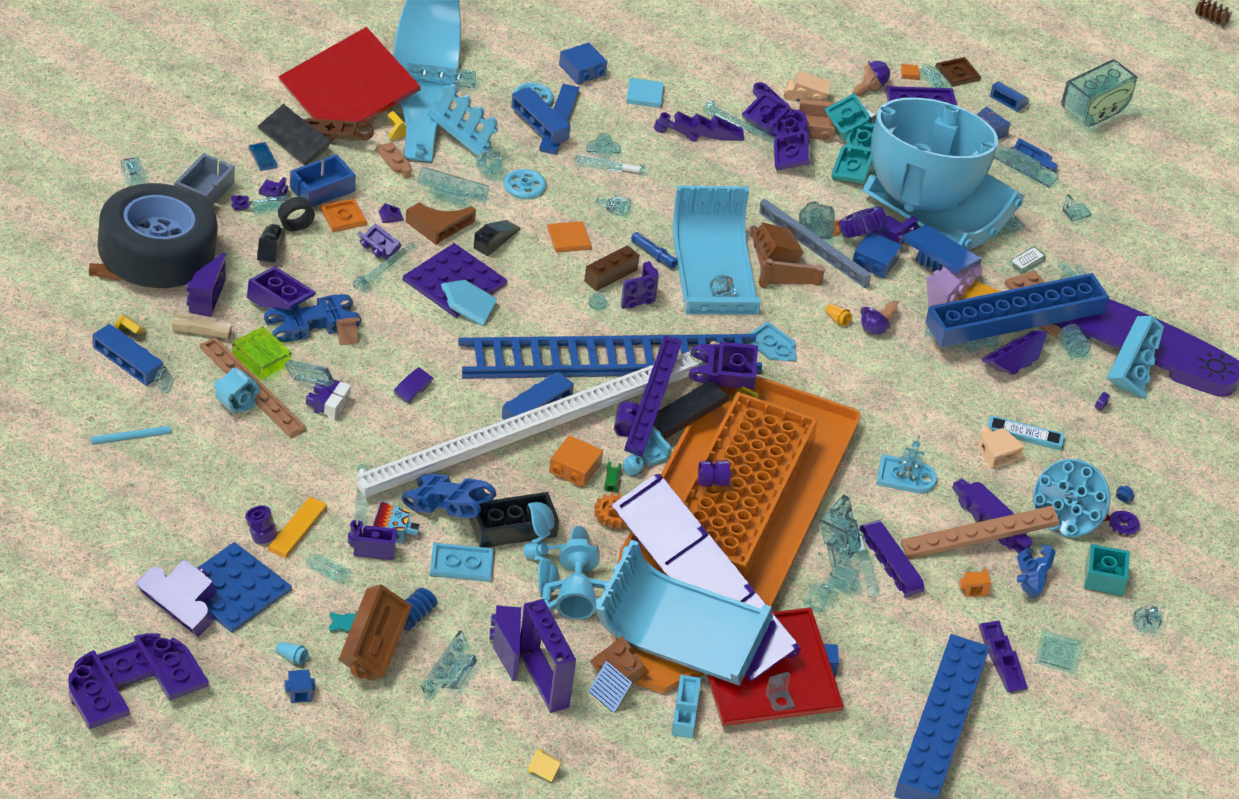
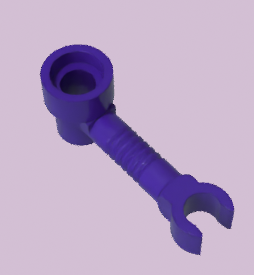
M662 112L659 119L655 121L653 127L659 133L666 132L669 127L686 135L692 142H697L700 136L677 128L675 122L670 120L671 116L666 112Z

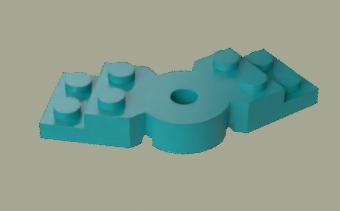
M853 93L824 109L825 114L832 122L840 138L847 141V144L840 149L831 177L834 180L866 184L869 174H872L874 169L871 155V138L874 123H872L870 114L856 94Z

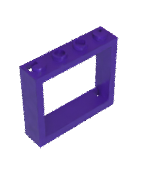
M540 599L525 603L520 633L519 655L549 712L567 709L570 707L576 658L545 600ZM541 640L555 664L554 672L540 648Z

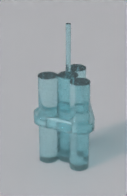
M920 435L917 441L913 442L911 449L906 447L903 455L899 458V467L896 475L900 478L906 476L911 481H916L919 471L923 468L925 454L919 451Z

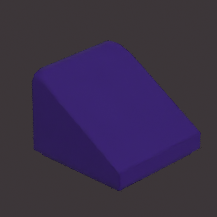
M384 203L378 211L382 223L404 221L398 207Z

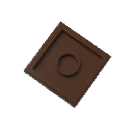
M965 57L939 62L935 65L951 87L981 80L979 73Z

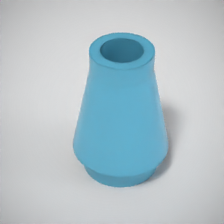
M280 641L276 647V653L281 654L295 665L304 664L308 658L309 652L304 645Z

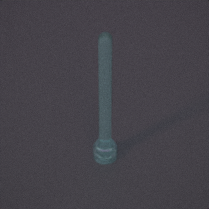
M711 100L705 103L703 107L704 113L708 115L716 114L774 144L775 137L719 109L716 103Z
M413 242L407 243L366 276H358L353 280L354 288L357 290L361 288L359 290L361 292L365 291L369 287L371 280L412 250L415 244Z

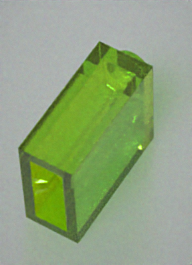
M264 326L232 341V354L259 380L291 365V351Z

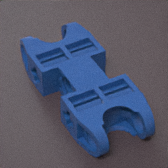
M347 294L317 298V305L303 308L296 305L291 308L292 311L290 309L271 308L264 314V320L268 325L284 322L279 325L280 327L272 331L271 335L275 342H292L309 338V331L315 328H326L328 334L337 333V319L357 317L360 321H356V326H359L362 321L359 313L346 311V309H350L353 306V300ZM348 300V303L341 305L343 301ZM271 315H277L274 318L268 319ZM280 333H285L281 337H276Z
M424 474L417 480L419 488L406 491L402 494L401 499L407 507L417 512L432 513L436 508L446 509L448 516L474 518L481 512L479 504L493 500L496 497V490L490 483L482 480L465 478L458 484L451 483L449 476Z

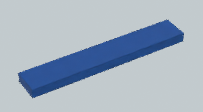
M562 84L553 110L568 122L580 87ZM543 138L539 151L556 155L560 143L551 146Z

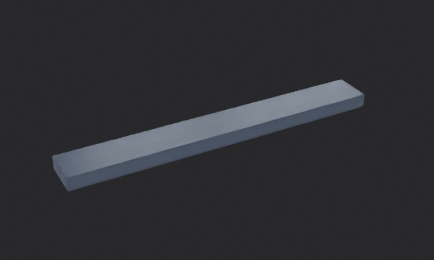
M765 198L760 201V214L776 226L789 228L797 241L863 288L870 286L871 273Z

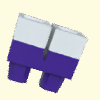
M329 378L327 383L318 380L314 386V393L318 395L309 392L306 396V405L313 407L314 413H324L328 415L329 419L335 421L350 399L351 385Z

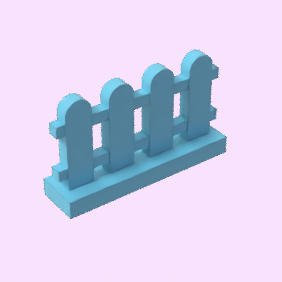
M455 84L444 86L442 89L444 94L441 100L438 99L436 101V106L429 109L427 115L479 158L484 156L492 148L490 146L492 142L489 141L492 134H496L499 130L496 128L498 125L497 119L495 117L485 119L483 117V107L477 106L473 109L470 106L471 98L468 95H464L461 98L456 95L458 88ZM453 100L457 103L454 111L450 108ZM466 112L470 113L467 122L463 119ZM480 122L484 125L481 132L476 130Z

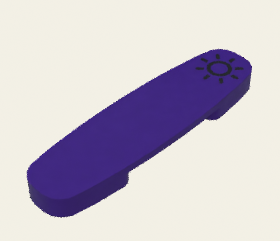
M1109 299L1106 311L1103 314L1055 323L1054 325L1080 340H1087L1093 337L1121 350L1137 316L1150 315ZM1157 319L1164 328L1159 348L1155 349L1154 353L1155 366L1170 371L1169 377L1174 382L1211 395L1226 397L1235 392L1239 385L1238 359L1177 327Z

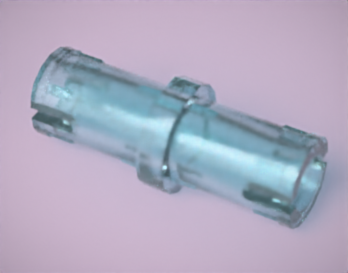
M286 195L252 200L250 201V206L256 205V207L250 208L252 212L271 211L274 208H279L284 203L282 201L288 200Z

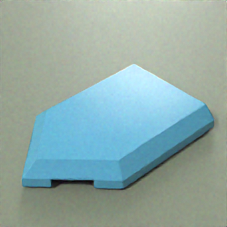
M467 280L441 284L451 309L478 325H484L497 298Z
M767 321L749 333L756 334V341L746 343L758 345V352L769 360L796 362L795 341Z

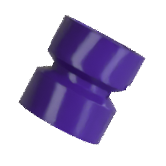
M628 401L618 406L614 424V431L618 436H629L639 408L638 404Z
M700 461L698 465L700 487H712L713 484L716 486H729V462L716 461L713 464L712 461Z
M260 505L247 511L245 519L250 527L252 540L255 543L265 544L277 537L278 531L269 507Z

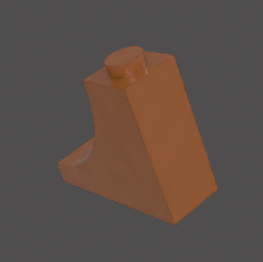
M419 202L406 210V223L435 245L474 223L476 217V209L472 206L457 211H441L427 207Z

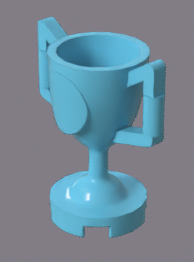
M577 538L568 540V545L565 547L561 546L559 556L561 565L567 570L575 572L566 579L544 585L542 599L545 600L550 611L557 608V611L565 618L582 620L591 617L595 613L597 598L594 587L604 589L607 581L588 578L583 572H589L598 566L600 550L597 545L593 547L588 544L587 539ZM560 589L558 599L550 602L551 591Z

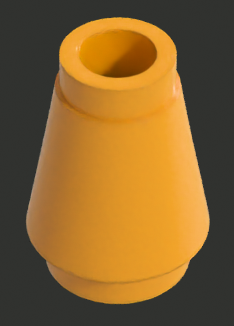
M832 303L827 305L825 312L839 326H847L851 322L852 314L849 309L833 305Z

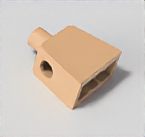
M988 426L981 429V439L978 448L991 469L1021 459L1025 446L1006 429L1001 428L992 431Z

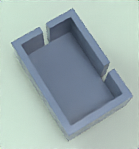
M203 153L174 183V186L197 194L212 207L214 201H217L234 184L235 166L220 160L219 174L217 176L218 159Z

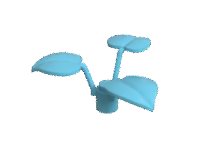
M535 502L528 505L531 510L533 528L539 538L533 539L531 543H526L523 550L527 559L534 558L535 561L540 560L538 580L541 597L546 583L559 581V572L556 565L551 564V560L544 558V556L548 553V550L560 549L561 546L565 547L568 544L547 546L546 543L541 541L550 535V529L554 527V516L552 510L547 505ZM575 526L571 531V539H587L588 544L591 545L586 529L582 526Z

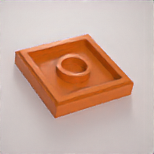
M354 198L320 205V210L332 232L367 225V220Z
M583 221L547 225L555 252L591 249V243Z

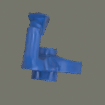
M1041 545L1044 549L1039 552L1044 557L1034 559L1031 555L1033 550L1030 547L1023 550L1017 556L1019 567L1024 573L1017 575V583H1022V590L1031 598L1041 595L1044 583L1046 582L1047 572L1054 561L1056 551L1048 545Z

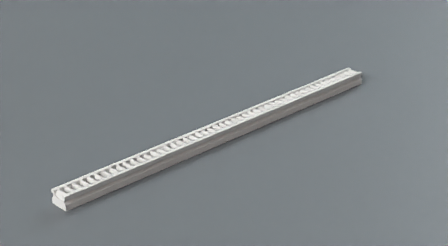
M690 352L677 356L668 384L688 377L690 369L699 366V363L697 361L694 362L690 357ZM654 365L356 475L355 485L366 498L417 479L424 474L433 473L643 394Z

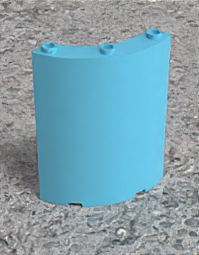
M988 173L975 192L959 203L957 209L949 208L933 212L907 211L904 209V205L897 202L886 192L877 175H870L862 189L865 193L906 218L916 217L919 226L922 227L927 224L967 250L976 248L990 238H994L1015 211L1022 206L1023 198L1025 197L1022 193Z

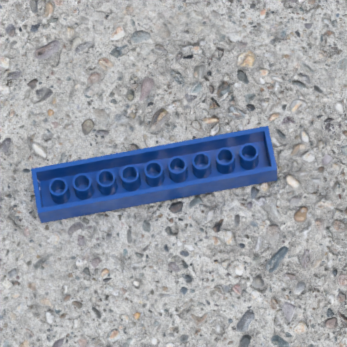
M1089 273L929 306L925 323L940 347L1103 314L1106 311L1109 296L1095 275Z
M950 634L899 777L894 797L899 799H939L990 646Z

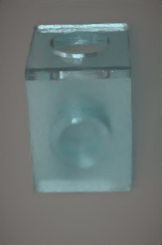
M1069 194L1066 195L1062 211L1071 221L1091 217L1092 213L1084 203L1077 204Z
M826 582L813 583L803 605L807 608L811 607L814 612L820 614L828 598L837 596L838 592L833 590V586ZM813 595H818L821 598V603L817 607L811 604V597Z
M789 672L769 677L766 695L774 711L795 708V704L787 690L790 679ZM783 697L787 700V704L781 706L775 700Z

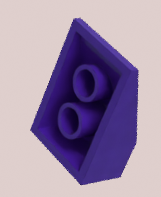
M226 253L220 254L194 274L192 281H188L186 291L189 292L186 305L189 306V313L208 317L212 316L226 281Z
M276 266L248 281L247 299L260 307L291 309L316 295L314 290Z
M496 605V614H491V626L494 627H490L489 640H493V649L511 680L516 681L520 653L521 607Z

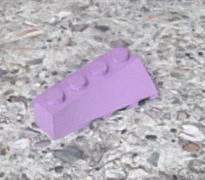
M981 263L959 275L942 266L941 271L936 270L933 276H927L928 306L957 301L961 296H964L968 287L972 286L974 281L981 276L983 271Z

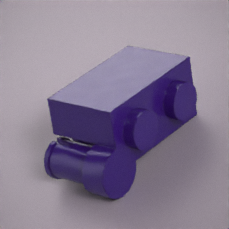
M356 520L351 521L348 544L354 547L353 556L394 560L397 529L366 525L363 528L362 521L358 520V525H356Z

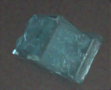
M844 494L820 519L824 545L828 549L831 568L837 572L848 563L849 559L862 546L858 523L853 517L850 497Z

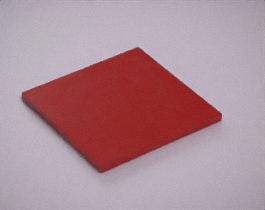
M367 26L278 76L279 81L312 119L363 123L421 90L420 85Z
M811 607L773 612L801 647V651L795 657L789 658L787 656L752 682L745 675L740 686L706 674L722 726L843 711L844 705Z

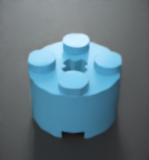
M232 368L229 373L222 379L217 380L214 385L216 399L233 414L239 411L243 413L251 409L256 404L254 399L257 393L260 394L261 392L259 384L238 368Z

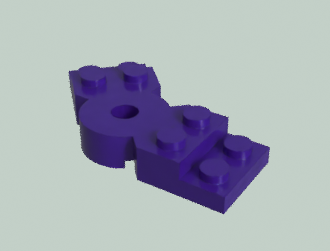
M764 91L742 113V116L745 120L756 125V128L768 136L776 135L774 139L776 171L811 164L810 125L806 115L796 109L792 112L788 103Z

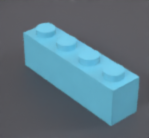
M1137 316L1107 376V379L1116 387L1142 398H1145L1147 394L1145 388L1146 384L1150 382V368L1155 363V349L1159 348L1164 328L1153 316Z

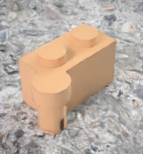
M798 71L795 83H793L794 79L788 80V85L784 92L785 99L789 100L799 98L826 101L831 82Z

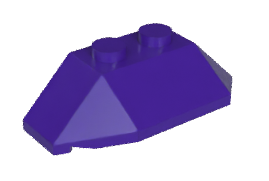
M1032 330L1028 334L984 356L982 362L999 372H1005L1009 375L1016 374L1023 367L1031 366L1032 362L1039 359L1047 332Z

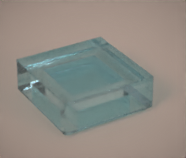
M166 366L159 367L154 381L162 393H169L174 378Z

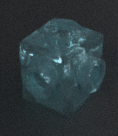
M494 149L483 150V153L478 154L476 158V167L479 168L480 172H485V175H495V171L501 170L503 165L500 152H494ZM486 160L491 162L490 166H486Z

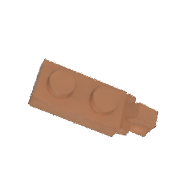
M393 142L376 147L378 154L393 172H400L404 178L411 177V165Z

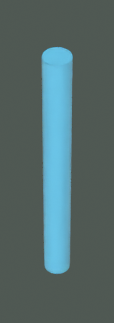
M170 426L92 436L91 443L98 444L170 434L171 429Z

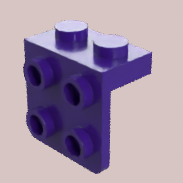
M887 215L886 225L873 231V233L903 244L904 235L917 229L918 219L912 216L903 223H900L890 215Z
M650 261L643 263L642 277L624 281L621 297L622 309L656 302L659 275L658 270L653 267Z

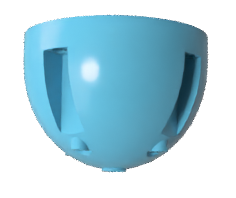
M900 98L886 102L877 112L871 138L872 162L881 185L893 199L905 206V210L910 212L914 210L933 212L949 208L957 209L959 203L970 197L987 175L994 159L998 137L994 129L985 120L956 105L926 98Z

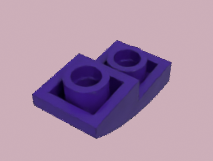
M418 367L393 390L394 394L409 404L419 392L422 393L434 378Z

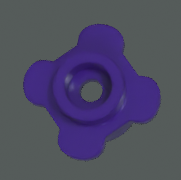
M238 195L231 197V201H233L231 204L232 208L242 211L250 207L248 196Z

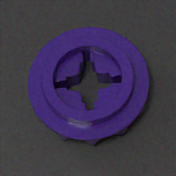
M1116 511L1109 517V526L1113 528V532L1118 531L1120 535L1125 533L1129 536L1130 534L1135 535L1137 530H1139V519L1130 512Z

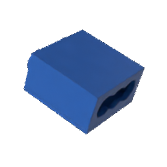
M589 42L560 52L559 66L577 85L606 75L608 61Z
M871 232L867 234L854 251L853 261L866 271L885 278L899 260L902 245Z

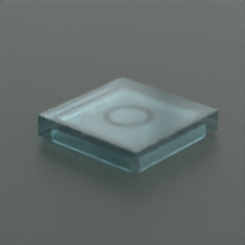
M1042 630L1034 663L1074 674L1082 641Z

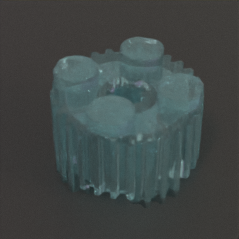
M811 201L807 203L804 209H801L799 223L821 239H831L835 229V211L832 209V206H823L819 202Z

